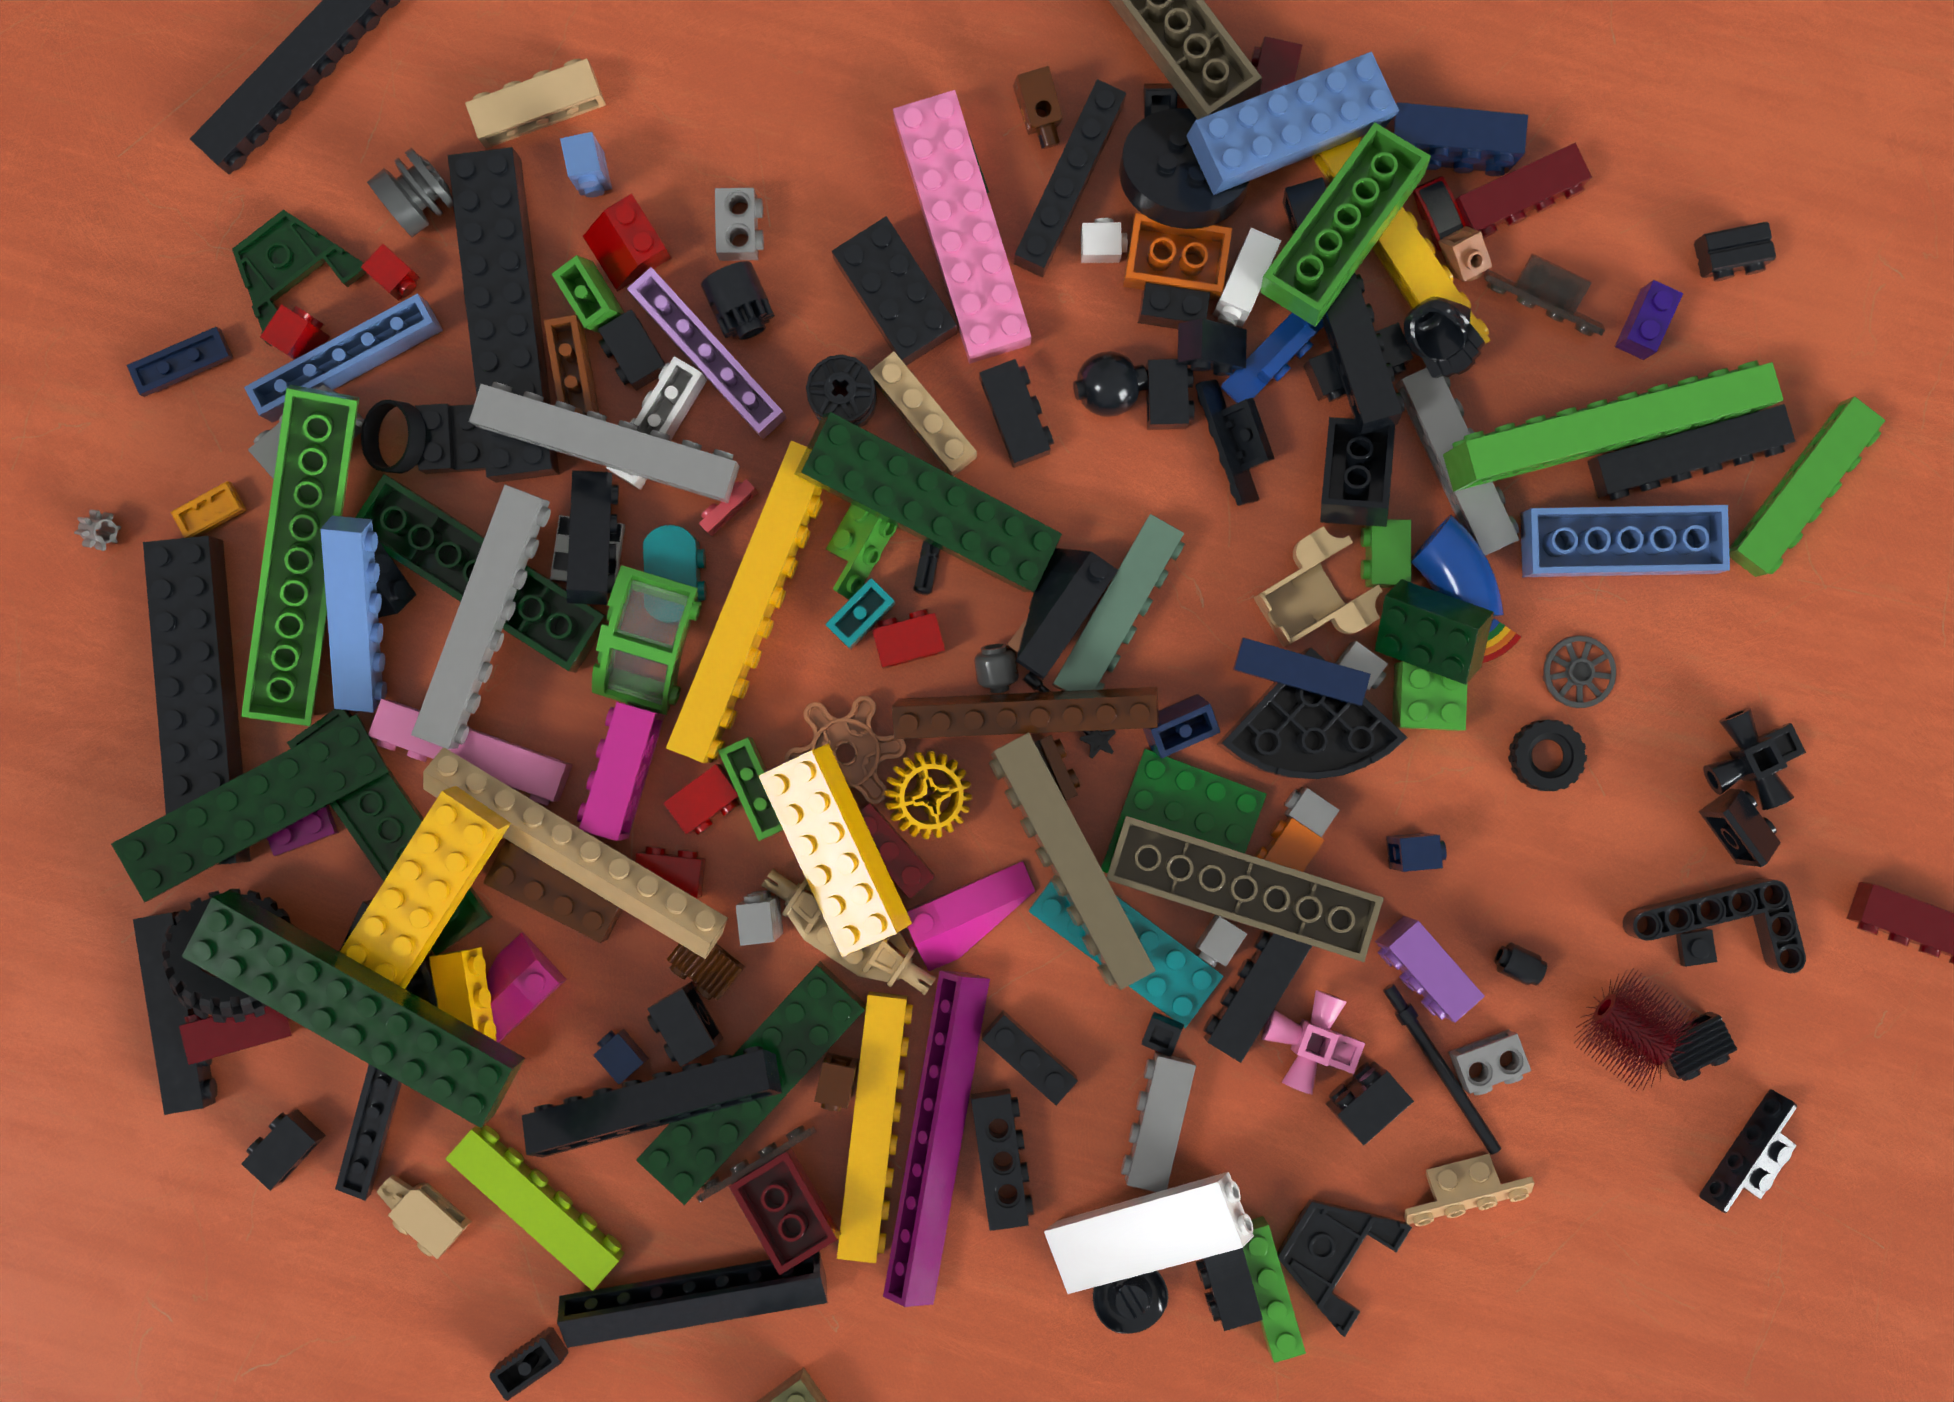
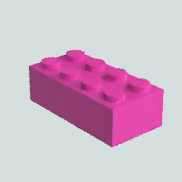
M616 702L615 708L610 707L605 721V726L609 727L606 739L600 740L596 751V758H599L597 770L591 771L586 785V789L590 790L587 803L583 802L578 811L577 821L581 822L579 829L615 841L629 839L665 717L664 714Z

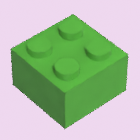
M1406 662L1395 663L1392 723L1397 728L1466 730L1468 683L1466 685Z

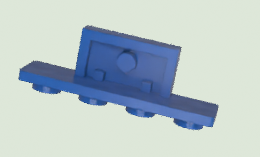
M1291 313L1246 359V368L1235 370L1233 375H1230L1221 385V389L1236 403H1239L1245 399L1254 398L1273 378L1278 382L1291 369L1287 363L1295 355L1301 359L1314 345L1310 340L1324 327L1322 320L1315 327L1294 313Z

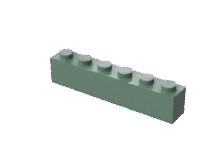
M1152 514L1148 516L1053 682V686L1062 691L1100 690L1104 688L1105 684L1100 682L1106 670L1112 673L1121 656L1116 654L1122 642L1127 645L1129 644L1137 630L1132 625L1138 614L1144 617L1153 602L1148 596L1154 586L1160 589L1169 571L1164 568L1169 559L1171 558L1176 561L1185 545V543L1180 541L1184 535L1183 532Z

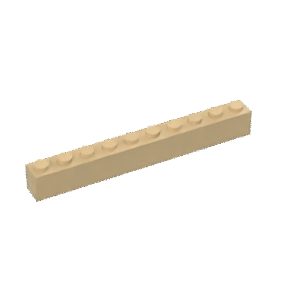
M442 748L423 771V789L438 797L441 791L453 786L459 787L511 823L503 838L704 959L707 958L723 934L728 917L450 750Z

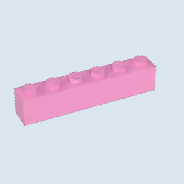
M380 700L368 733L370 737L378 739L376 745L393 751L396 750L397 746L408 750L407 756L426 762L427 757L434 759L443 748L411 735L420 710L393 700ZM472 728L469 729L467 739L462 745L459 744L458 748L448 749L516 791L522 790L530 793L531 800L544 805H548L549 801H560L573 765Z

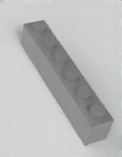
M1425 368L1401 379L1395 387L1403 397L1408 415L1458 522L1469 532L1486 556L1519 541L1520 539L1517 535L1519 527L1516 520L1512 516H1508L1504 507L1506 502L1504 494L1498 486H1494L1493 482L1453 492L1443 454L1453 449L1452 443L1463 440L1464 436L1475 432L1471 428H1467L1463 419L1464 409L1457 398L1454 399L1451 394L1449 377L1432 378L1428 369Z

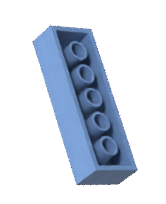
M1371 51L1195 120L1186 137L1213 195L1366 135L1374 122L1382 127H1386L1399 112V109Z
M1728 505L1530 508L1520 513L1522 577L1718 574L1730 570Z

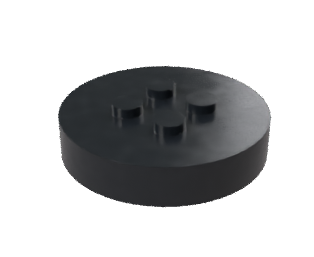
M1189 108L1162 110L1138 122L1125 140L1119 176L1122 189L1128 200L1142 214L1166 226L1197 229L1215 225L1231 216L1243 202L1249 181L1213 195L1186 137L1195 120H1198Z

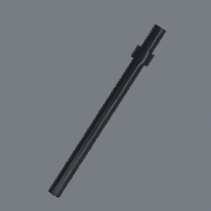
M1394 984L1384 988L1383 992L1396 1010L1395 1016L1402 1026L1406 1025L1488 1152L1493 1155L1500 1151L1501 1146L1417 1020L1418 1014L1413 1006L1406 1003Z

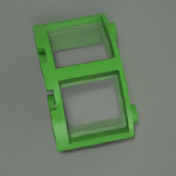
M621 565L607 604L609 606L607 613L609 625L602 624L596 647V651H599L597 657L598 664L595 663L593 666L592 693L667 715L670 705L675 706L680 696L681 687L677 686L681 657L691 621L698 619L702 602L698 601V588Z

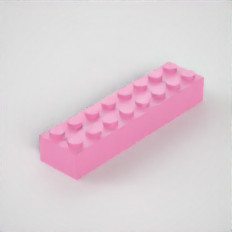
M955 90L893 108L896 129L969 364L1030 346L1032 336Z

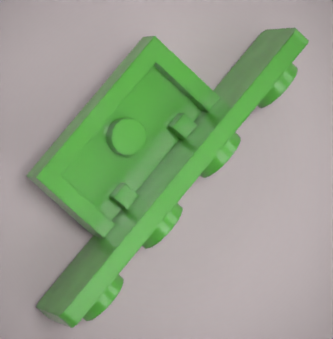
M851 504L826 547L827 551L848 562L833 590L850 600L864 585L897 527Z

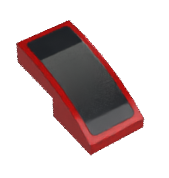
M1443 176L1416 187L1413 191L1421 219L1427 220L1437 251H1441L1439 240L1466 226L1457 202Z

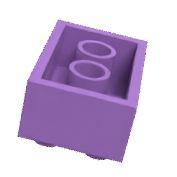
M1403 916L1375 941L1381 948L1378 951L1381 958L1390 967L1393 965L1397 970H1401L1402 974L1399 978L1411 991L1415 990L1419 995H1423L1424 999L1421 1000V1003L1433 1016L1437 1015L1441 1020L1447 1018L1456 1023L1485 997L1418 920Z

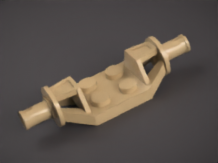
M775 869L771 870L767 877L778 883V885L767 878L761 886L786 901L784 904L786 908L782 915L784 917L788 915L806 942L859 977L888 982L886 985L889 987L896 980L902 979L922 992L923 995L928 992L929 986L919 979L932 986L936 977L912 963L913 959L911 957L916 949L909 947L901 931L842 957L815 897L805 892V889L811 891L806 878L802 884L798 883L796 885L776 872ZM888 940L905 955L904 958L887 943Z

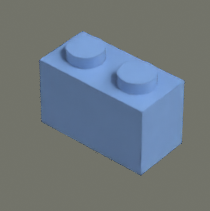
M593 132L560 138L568 177L581 196L598 197L603 195L605 190L612 189L605 153Z

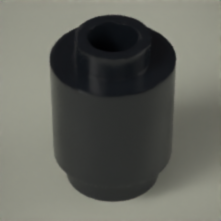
M1509 943L1506 947L1501 946L1494 960L1499 973L1525 985L1533 984L1537 986L1544 978L1547 970V962L1543 961L1540 955L1514 943Z

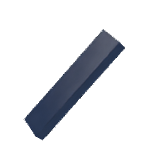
M1247 638L1241 639L1233 670L1358 706L1363 704L1371 675L1370 673Z

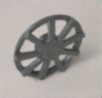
M1572 636L1558 642L1547 653L1542 677L1547 689L1556 701L1573 708H1587L1603 701L1613 689L1616 680V664L1611 652L1600 641L1588 636ZM1572 642H1586L1581 658H1577ZM1592 644H1594L1604 654L1590 662L1587 660ZM1563 646H1566L1571 659L1570 662H1566L1555 655ZM1608 659L1611 674L1595 672L1594 666ZM1554 661L1565 667V672L1550 675L1551 662ZM1594 677L1610 680L1603 693L1592 683ZM1567 678V683L1558 693L1551 680ZM1572 685H1576V702L1564 698V695ZM1584 685H1587L1597 697L1596 699L1583 702Z

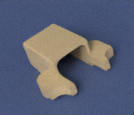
M1324 526L1300 540L1293 549V559L1299 570L1253 597L1283 647L1290 645L1330 620L1339 632L1353 634L1380 619L1375 607L1377 597L1383 592L1380 585H1376L1352 601L1344 603L1321 566L1322 561L1353 543L1349 536L1336 538L1330 535Z

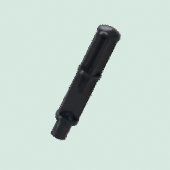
M923 541L913 590L918 594L929 595L932 593L940 549Z

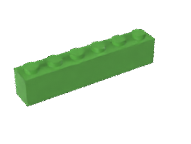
M1855 396L1840 402L1729 547L1730 558L1755 577L1768 573L1773 574L1783 563L1784 559L1781 556L1788 548H1793L1803 536L1801 530L1807 522L1812 523L1823 510L1820 505L1826 498L1832 497L1842 485L1840 479L1846 472H1851L1862 459L1859 454L1865 447L1871 446L1881 434L1879 428L1885 422V419Z

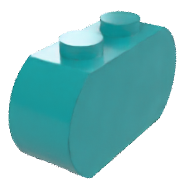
M664 525L651 531L643 541L644 572L698 588V601H705L707 595L706 582L701 581L700 568L706 567L705 549H700L697 539L679 526ZM644 594V607L652 617L669 625H679L685 606Z

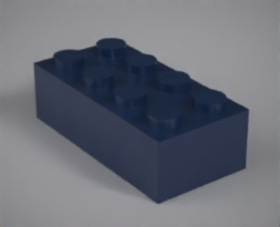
M1397 102L1396 105L1399 112L1384 127L1429 154L1431 158L1427 170H1438L1441 167L1453 168V171L1456 173H1470L1473 170L1485 171V174L1488 176H1502L1508 173L1525 154L1528 115Z

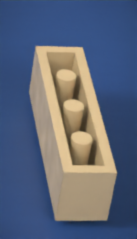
M587 58L584 60H570L564 64V67L553 71L542 70L529 80L509 82L501 90L493 93L482 92L475 95L473 100L465 102L476 135L486 149L606 105L595 73Z
M892 352L870 370L874 384L948 474L954 477L977 458V451L895 352Z

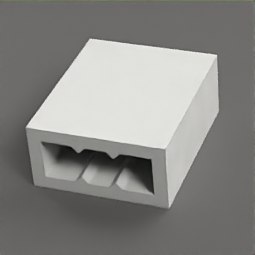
M1254 228L1250 229L1212 314L1218 317L1220 323L1235 327L1236 325L1243 326L1259 294L1263 276L1271 266L1282 240Z

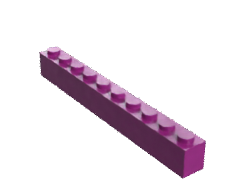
M939 971L883 1297L904 1307L934 1305L990 982L989 978L968 972Z

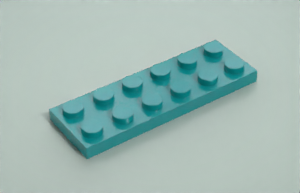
M1050 880L1028 911L1101 965L1102 963L1098 956L1090 955L1081 938L1086 935L1082 926H1075L1066 910L1067 907L1071 906L1066 895L1063 897L1059 896ZM1116 896L1156 970L1129 985V987L1170 1018L1184 1024V1028H1186L1224 976Z

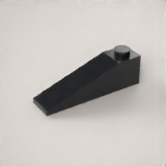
M1055 548L1030 601V610L1026 626L1023 630L1016 662L1044 680L1118 569L1091 551Z

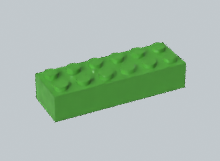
M1374 122L1266 271L1262 279L1260 293L1316 327L1424 177L1431 156Z

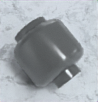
M1006 644L983 646L981 652L974 659L978 684L982 687L990 688L991 693L1008 691L1009 685L1015 683L1019 678L1016 653L1012 649H1008Z

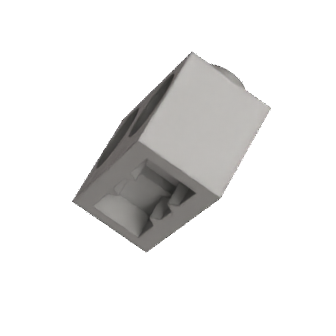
M715 188L716 254L720 261L758 260V250L764 249L763 230H758V218H763L762 198H757L754 188ZM737 203H745L748 205V208L743 214L738 215L732 213L733 206ZM743 234L748 236V241L745 245L737 247L732 244L733 239L737 235Z
M1509 1029L1448 1052L1461 1087L1470 1094L1474 1093V1095L1488 1093L1493 1090L1492 1085L1503 1081L1505 1084L1518 1082L1524 1078L1522 1074L1531 1071L1518 1034ZM1506 1051H1511L1512 1061L1509 1065L1502 1067L1500 1065L1501 1055ZM1480 1062L1482 1066L1480 1075L1471 1078L1469 1075L1471 1065Z

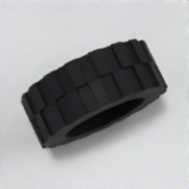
M1540 720L1522 727L1521 731L1513 737V743L1509 747L1510 756H1508L1509 762L1512 765L1511 770L1517 775V779L1521 783H1525L1526 787L1537 789L1538 791H1558L1559 789L1568 788L1571 783H1575L1579 779L1578 776L1585 769L1584 763L1587 762V755H1585L1586 746L1581 740V735L1575 732L1572 726L1569 724L1565 725L1562 721ZM1545 739L1555 741L1563 751L1561 765L1550 772L1538 769L1532 761L1534 746Z

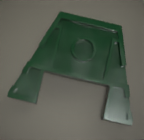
M284 209L232 248L245 288L248 289L255 317L259 320L262 329L261 334L278 310L274 301L325 262H327L346 287H349L366 274L361 268L364 264L362 261Z

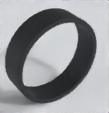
M382 400L376 403L368 411L361 430V446L367 462L378 471L400 474L411 470L420 460L426 441L425 424L420 412L413 405L406 402ZM398 407L403 412L407 421L408 442L401 459L390 467L383 460L380 453L379 430L387 413L393 408Z

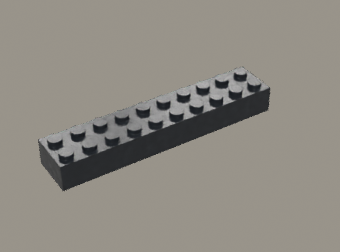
M513 147L448 155L476 395L478 394L480 384L492 386L493 382H498L511 387V393L523 396L525 391L544 397L543 402L551 405L521 158ZM481 429L486 477L495 483L560 475L557 451Z
M211 536L143 542L166 814L243 774L223 540ZM250 848L217 865L251 861Z

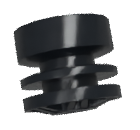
M846 355L829 356L817 363L809 374L806 385L807 398L819 422L823 414L832 412L861 428L874 415L878 401L874 379L867 366L858 359ZM836 386L846 387L848 394L845 397L841 394L836 396Z

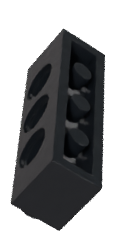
M1010 1089L971 1094L989 1230L1029 1226L1028 1215H1034L1032 1197L1031 1195L1024 1194L1023 1187L1024 1182H1029L1027 1162L1020 1163L1018 1151L1025 1149L1022 1129L1015 1130L1014 1117H1020L1018 1097H1011ZM994 1119H1003L1007 1122L1008 1127L1003 1133L997 1134L990 1130L989 1125ZM1001 1151L1008 1152L1012 1156V1161L1006 1166L996 1164L994 1157L997 1153ZM1010 1184L1017 1189V1192L1011 1198H1003L998 1193L1000 1187Z

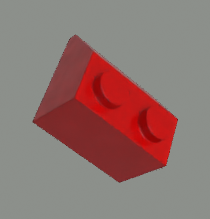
M632 193L605 209L583 235V238L617 292L637 280L650 267L655 269L672 258Z

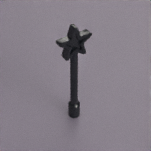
M1029 672L1022 679L1033 690L1051 692L1043 685V681L1032 672ZM1102 730L1083 731L1086 736H1081L1079 739L1090 744V758H1093L1100 749L1113 754L1114 751L1108 741L1116 733L1115 730L1102 732Z

